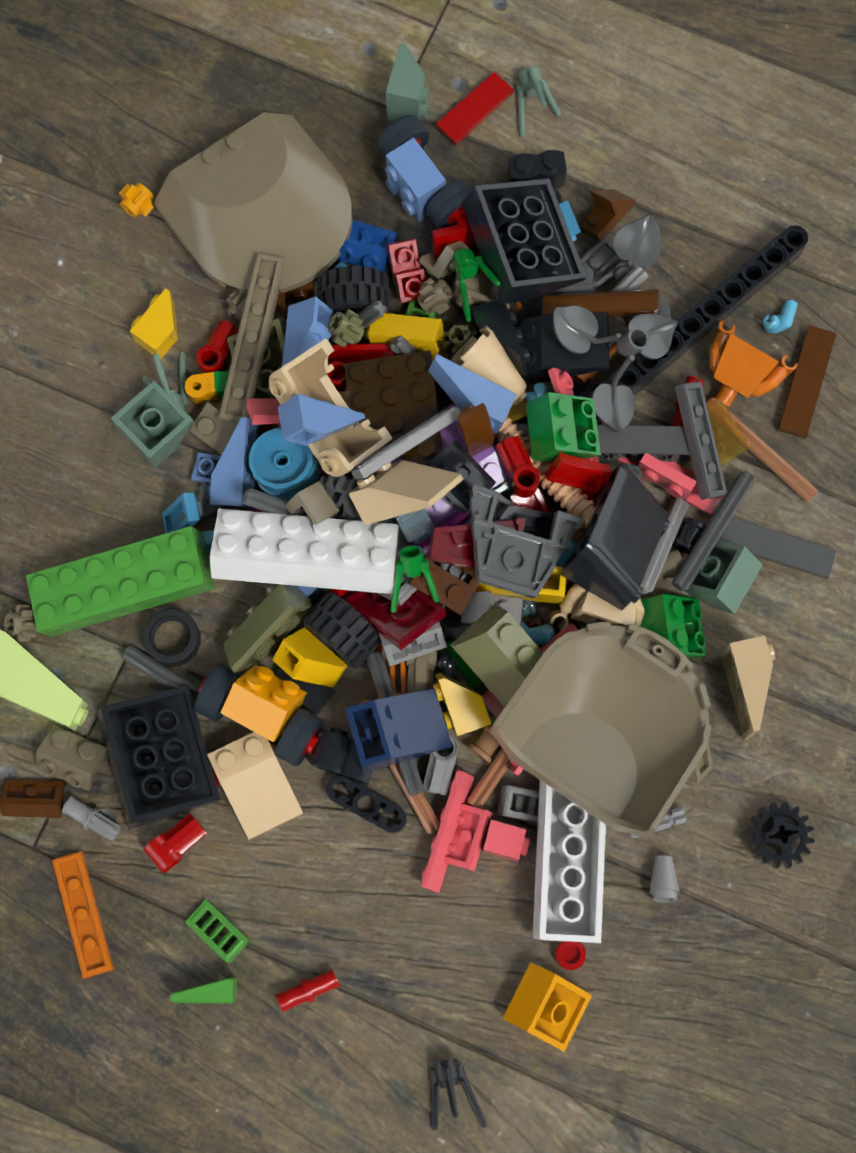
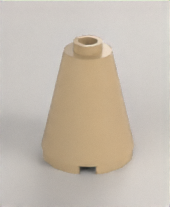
M485 326L479 330L482 333L481 337L476 339L472 336L451 360L516 393L517 395L513 402V405L516 406L527 395L524 391L527 385L493 331L488 326Z

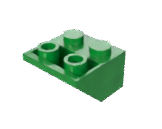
M547 392L526 403L532 460L553 463L559 453L583 459L601 455L594 399Z
M661 594L641 600L645 613L640 627L667 639L688 659L707 657L705 648L706 638L703 633L702 609L699 599Z

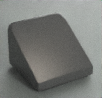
M458 614L445 616L439 621L444 633L454 641L472 625L461 623V615Z

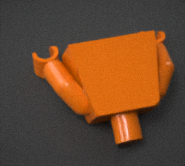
M720 321L717 334L709 349L710 370L714 373L713 378L723 383L715 397L719 402L730 407L738 392L747 398L751 395L760 397L776 389L796 369L797 363L793 367L786 366L784 361L787 359V355L783 356L780 361H777L734 336L735 325H733L731 330L727 331L722 328L724 321Z

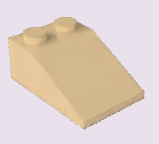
M403 460L393 464L389 462L375 471L374 474L364 479H359L357 481L358 486L348 494L364 525L430 508L459 484L463 478L459 473Z
M765 635L729 643L720 654L743 740L750 739L760 731L773 668L772 661L775 660L773 645L767 643Z
M253 732L207 754L248 840L304 814L267 738Z

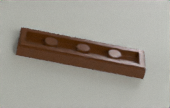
M811 325L808 326L778 427L779 432L806 439L837 333Z

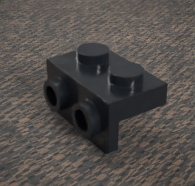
M455 439L427 465L461 474L463 480L451 489L446 496L449 503L454 508L460 509L464 514L470 509L469 490L473 484L491 489L496 483Z

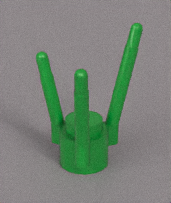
M461 249L453 254L452 262L459 281L465 319L467 322H470L471 314L465 279L473 278L477 274L478 268H480L496 286L500 285V281L485 265L481 256L475 257L471 250Z
M406 546L399 550V561L395 563L396 574L391 600V612L395 613L397 610L403 573L406 577L413 578L420 576L423 572L433 601L439 602L437 590L429 570V561L424 559L422 548Z

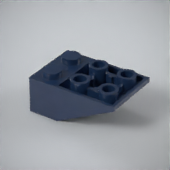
M435 689L375 699L345 708L364 773L452 747Z

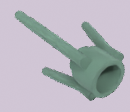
M533 66L527 67L519 73L520 83L516 85L520 137L525 136V93L528 96L537 95L542 107L547 105L546 97L557 117L561 116V112L547 87L545 79L542 78L539 68Z
M180 352L179 354L180 394L177 393V390L169 389L160 357L155 353L153 358L163 390L186 412L185 407L189 406L184 388L186 382L185 353ZM143 376L142 380L147 387L150 381L147 376Z

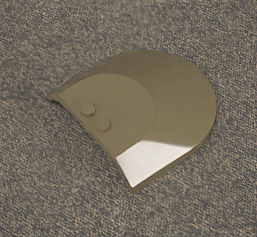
M263 112L171 170L154 201L159 215L204 273L221 286L226 287L229 285L238 288L240 292L245 294L248 292L257 253L284 257L286 259L280 291L281 293L287 292L313 281L333 265L340 256L339 250L345 239L349 240L353 224L352 202L343 178L292 115Z
M597 622L587 624L585 628L572 633L570 631L565 633L548 647L494 722L490 731L510 760L615 831L650 838L706 749L711 731L708 713L711 705L704 683L700 684L692 671L694 668L693 664L667 639L633 624L623 627L611 625V622Z

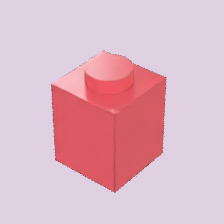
M491 820L483 852L518 862L520 855L526 856L530 838L525 837L527 829Z

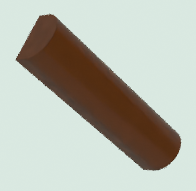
M659 289L543 296V315L553 314L556 307L580 306L592 313L606 312L609 314V317L661 313Z

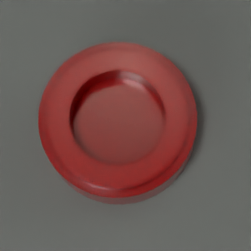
M562 941L555 949V960L565 970H576L584 964L586 950L580 942Z

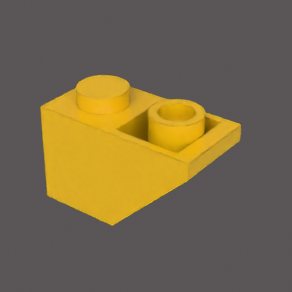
M166 288L161 294H157L152 298L147 311L133 321L130 330L133 340L152 355L157 353L160 360L178 340L174 301L170 291Z
M305 627L283 639L272 659L295 680L332 688L336 686L347 667L346 663Z
M442 673L435 675L437 684H434L433 688L436 690L439 702L444 701L447 711L442 714L448 730L453 728L455 734L459 736L491 725L483 697L477 690Z

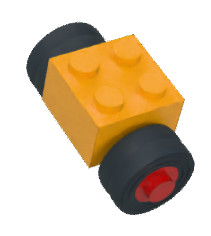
M220 664L201 683L194 710L197 713L206 716L214 722H218L225 715L272 742L282 734L275 755L291 765L298 767L308 753L311 754L319 741L318 734L323 720L305 709H300L307 692L301 690L296 683L275 676L269 668L254 665L241 676L239 673H234L230 668Z

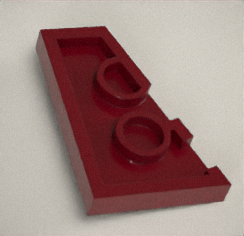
M526 518L501 522L493 521V523L524 532ZM467 524L433 529L427 560L475 570L472 525Z

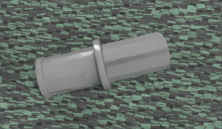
M74 796L67 800L62 809V813L83 824L85 830L91 829L109 841L115 840L120 833L121 827L101 815L98 808L93 810Z

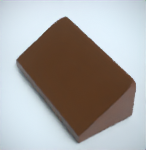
M4 779L0 794L1 814L13 817L61 818L65 782L56 780Z

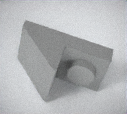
M492 591L474 592L461 614V623H475L490 607L496 604L509 611L521 626L523 598L493 595Z

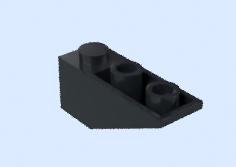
M497 300L471 307L478 337L480 338L482 335L479 330L488 326L497 337L519 374L527 376L525 363L530 362L527 346L520 345L524 343L520 327L514 328L517 325L513 308L508 309L506 304H498Z

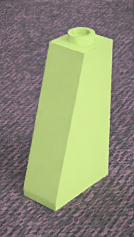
M0 630V698L73 731L76 730L78 725L82 726L88 715V710L86 709L88 704L11 636Z

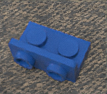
M353 220L349 240L345 239L339 250L340 256L336 261L354 266L375 268L385 273L388 261L386 244L396 242L397 232Z

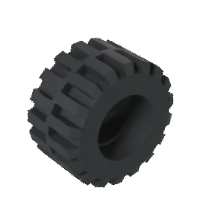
M365 266L335 268L323 273L318 278V299L333 310V315L337 312L345 315L347 309L358 313L377 300L386 306L387 312L385 313L390 314L389 278L384 272Z
M326 592L302 617L304 625L311 634L346 663L348 667L357 669L381 644V639L371 624L349 603L334 593Z

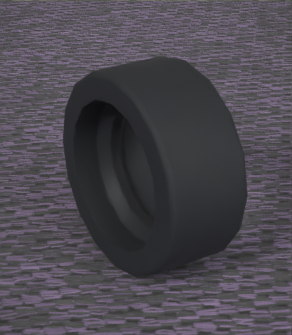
M175 608L163 609L154 613L146 622L143 629V644L147 653L161 665L179 667L190 662L197 654L201 644V633L194 619L186 612ZM168 621L182 623L189 632L187 646L182 652L173 655L162 653L155 644L157 629Z

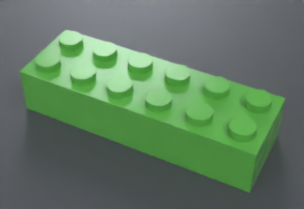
M192 526L26 575L37 632L51 637L215 589L214 580L211 578V566L204 535Z

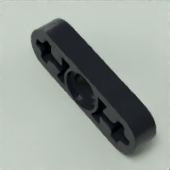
M344 776L334 777L327 784V795L338 806L390 834L399 833L405 828L407 823L406 814L401 807ZM342 783H345V789L353 795L355 789L360 791L355 796L352 807L347 805L350 798L344 795L335 798L334 785L340 786ZM366 796L373 798L376 804L375 809L367 814L362 813L358 809L359 800ZM381 803L386 805L383 809L385 813L389 815L394 814V812L399 813L400 825L394 824L392 827H388V820L381 815L379 821L373 819L379 813Z

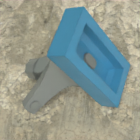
M204 482L201 485L197 499L194 493H182L161 513L165 534L189 526L193 527L198 521L218 514V509H222L221 505L206 504L209 484Z

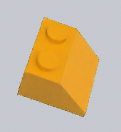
M530 962L502 1019L565 1052L592 995L562 977Z

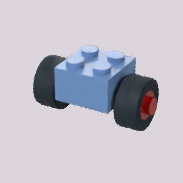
M407 115L396 120L383 131L377 141V148L386 159L385 172L387 174L386 185L393 195L398 194L402 200L401 204L405 212L409 216L413 215L418 222L429 216L438 229L455 226L456 218L466 216L462 204L472 191L471 187L463 180L446 186V179L423 150L429 141V133L416 116Z

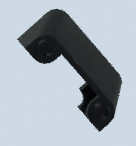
M619 463L599 492H595L594 498L598 504L583 539L574 549L576 550V556L570 562H565L560 575L622 611L630 602L635 604L643 592V588L640 586L658 540L667 530L670 521L667 520L668 513L630 468Z

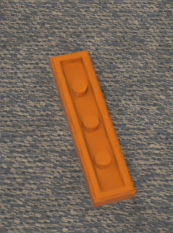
M83 851L52 860L82 978L87 979L115 970Z

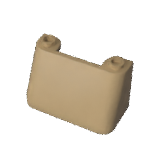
M327 338L271 374L269 377V388L280 405L294 395L304 394L316 400L327 401L336 406L349 408L327 376L330 371L335 369L332 364L328 365V356L335 350ZM366 419L340 433L308 446L321 464L322 469L331 476L339 477L349 472L393 439L386 427L384 426L378 430L372 429L368 426L371 424L370 421Z

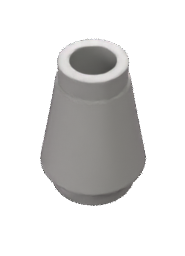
M657 856L654 858L655 863L649 893L652 894L654 902H676L680 889L673 857Z

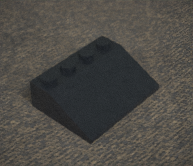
M550 179L474 186L462 205L480 255L485 265L500 281V285L496 286L490 280L498 304L526 301L582 282L587 278Z
M189 685L100 707L98 718L128 830L159 822L221 800L198 717L194 710Z

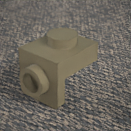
M462 241L447 245L438 260L435 259L433 252L421 256L419 262L425 267L428 274L439 279L456 271L452 262L453 254L458 250L469 248Z

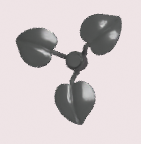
M648 214L638 220L627 223L617 231L613 245L620 259L614 269H610L599 280L593 281V270L582 264L587 277L584 281L552 291L551 293L553 295L596 292L594 287L600 286L612 276H615L621 282L635 266L649 268L654 265L661 253V235L653 215ZM660 295L661 313L658 315L671 318L670 306L666 299ZM637 315L623 316L625 324L628 326L629 321Z
M580 306L556 307L553 311V328L557 339L564 348L576 354H584L589 350L591 342L593 344L616 341L618 352L626 357V360L612 379L611 385H599L595 388L591 397L594 399L597 418L613 431L621 432L629 425L633 417L635 398L628 386H617L618 380L630 362L635 359L637 353L653 360L663 357L670 348L677 321L658 314H640L629 321L625 334L617 333L614 336L595 338L594 336L598 332V322L592 312Z

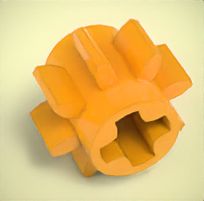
M127 183L119 192L122 196V201L119 205L133 218H136L138 214L146 217L154 208L151 204V199L154 197L153 194L141 183H137L135 186L133 184L130 186Z

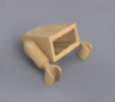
M574 584L560 604L561 610H555L550 614L549 622L553 624L556 617H564L563 622L559 626L562 630L568 626L567 615L572 613L571 619L586 624L611 622V625L628 627L629 624L640 627L645 610L640 598L635 604L630 602L621 611L586 589Z

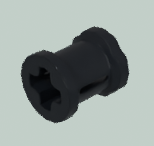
M685 517L682 521L684 526L678 537L674 539L672 546L680 552L689 555L706 526L693 518Z

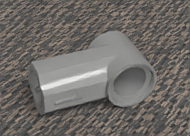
M449 735L451 744L454 747L453 753L450 756L442 757L437 751L430 753L423 782L424 791L448 796L456 758L459 753L458 743L453 736Z

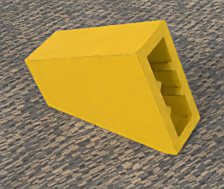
M384 313L382 318L366 328V340L370 344H391V340L400 335L419 352L431 350L433 360L437 354L446 359L449 358V354L445 352L443 345L446 339L442 319Z

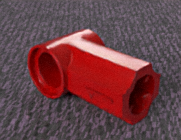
M226 320L219 321L207 344L197 352L196 358L201 374L226 370L225 364L231 355L227 338L238 334L239 331L234 324ZM209 360H217L213 365H205Z
M519 435L509 437L497 444L495 449L509 476L513 492L522 498L531 497L537 491L540 483V473L533 466ZM528 476L533 480V485L529 487L522 486L518 482V478Z
M190 813L166 834L162 833L149 842L143 851L159 871L164 874L178 864L184 857L183 854L205 837L207 832Z

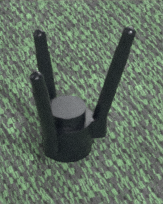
M457 1058L433 1063L434 1072L430 1073L432 1082V1130L436 1131L438 1128L439 1082L441 1088L447 1089L452 1116L454 1118L458 1117L453 1086L459 1085L458 1078L481 1127L486 1128L487 1123L466 1078L464 1065L458 1066Z

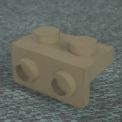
M207 402L188 431L222 455L237 424L218 419L221 402L217 405Z
M54 725L36 750V768L48 776H55L68 782L73 787H80L89 791L93 784V776L107 756V748Z

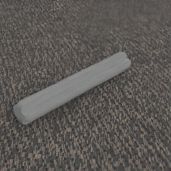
M682 497L673 499L667 511V520L670 523L665 533L658 540L640 587L643 588L642 593L644 594L653 591L687 511L688 502L683 500Z

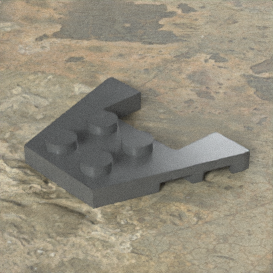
M473 484L470 487L469 496L476 582L529 598L537 597L556 567V563L563 551L569 546L571 538L583 523V518L561 511L555 512L548 540L493 523V516L499 492Z

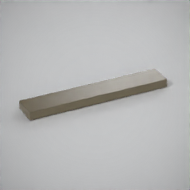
M262 253L256 254L218 417L220 421L238 424L241 417L250 418L246 409L247 399H255L285 269L286 259L284 257Z

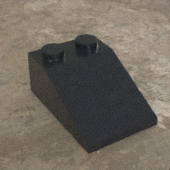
M606 312L592 313L598 322V332L594 337H608L609 314ZM553 314L517 320L516 327H520L524 342L520 345L527 346L530 362L525 363L528 375H521L528 382L535 385L551 381L548 370L553 367L567 372L570 377L610 369L609 342L593 344L591 342L590 348L586 353L576 354L564 348L557 339L553 328Z

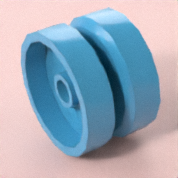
M274 428L263 433L254 442L249 453V467L260 489L265 494L288 502L298 492L313 485L319 479L320 465L309 446L283 440L281 428Z

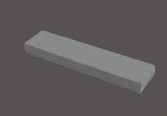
M454 406L444 409L350 470L354 478H366L457 420V416L460 413L458 407Z

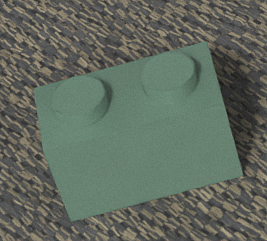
M400 43L386 89L387 120L395 122L404 116L414 115L421 122V118H426L429 111L430 102L427 101L429 87H426L425 74L407 46Z
M155 380L111 417L119 433L154 469L178 448L194 422Z
M718 540L689 589L683 592L699 599V601L713 609L735 614L760 571L762 563L745 546Z

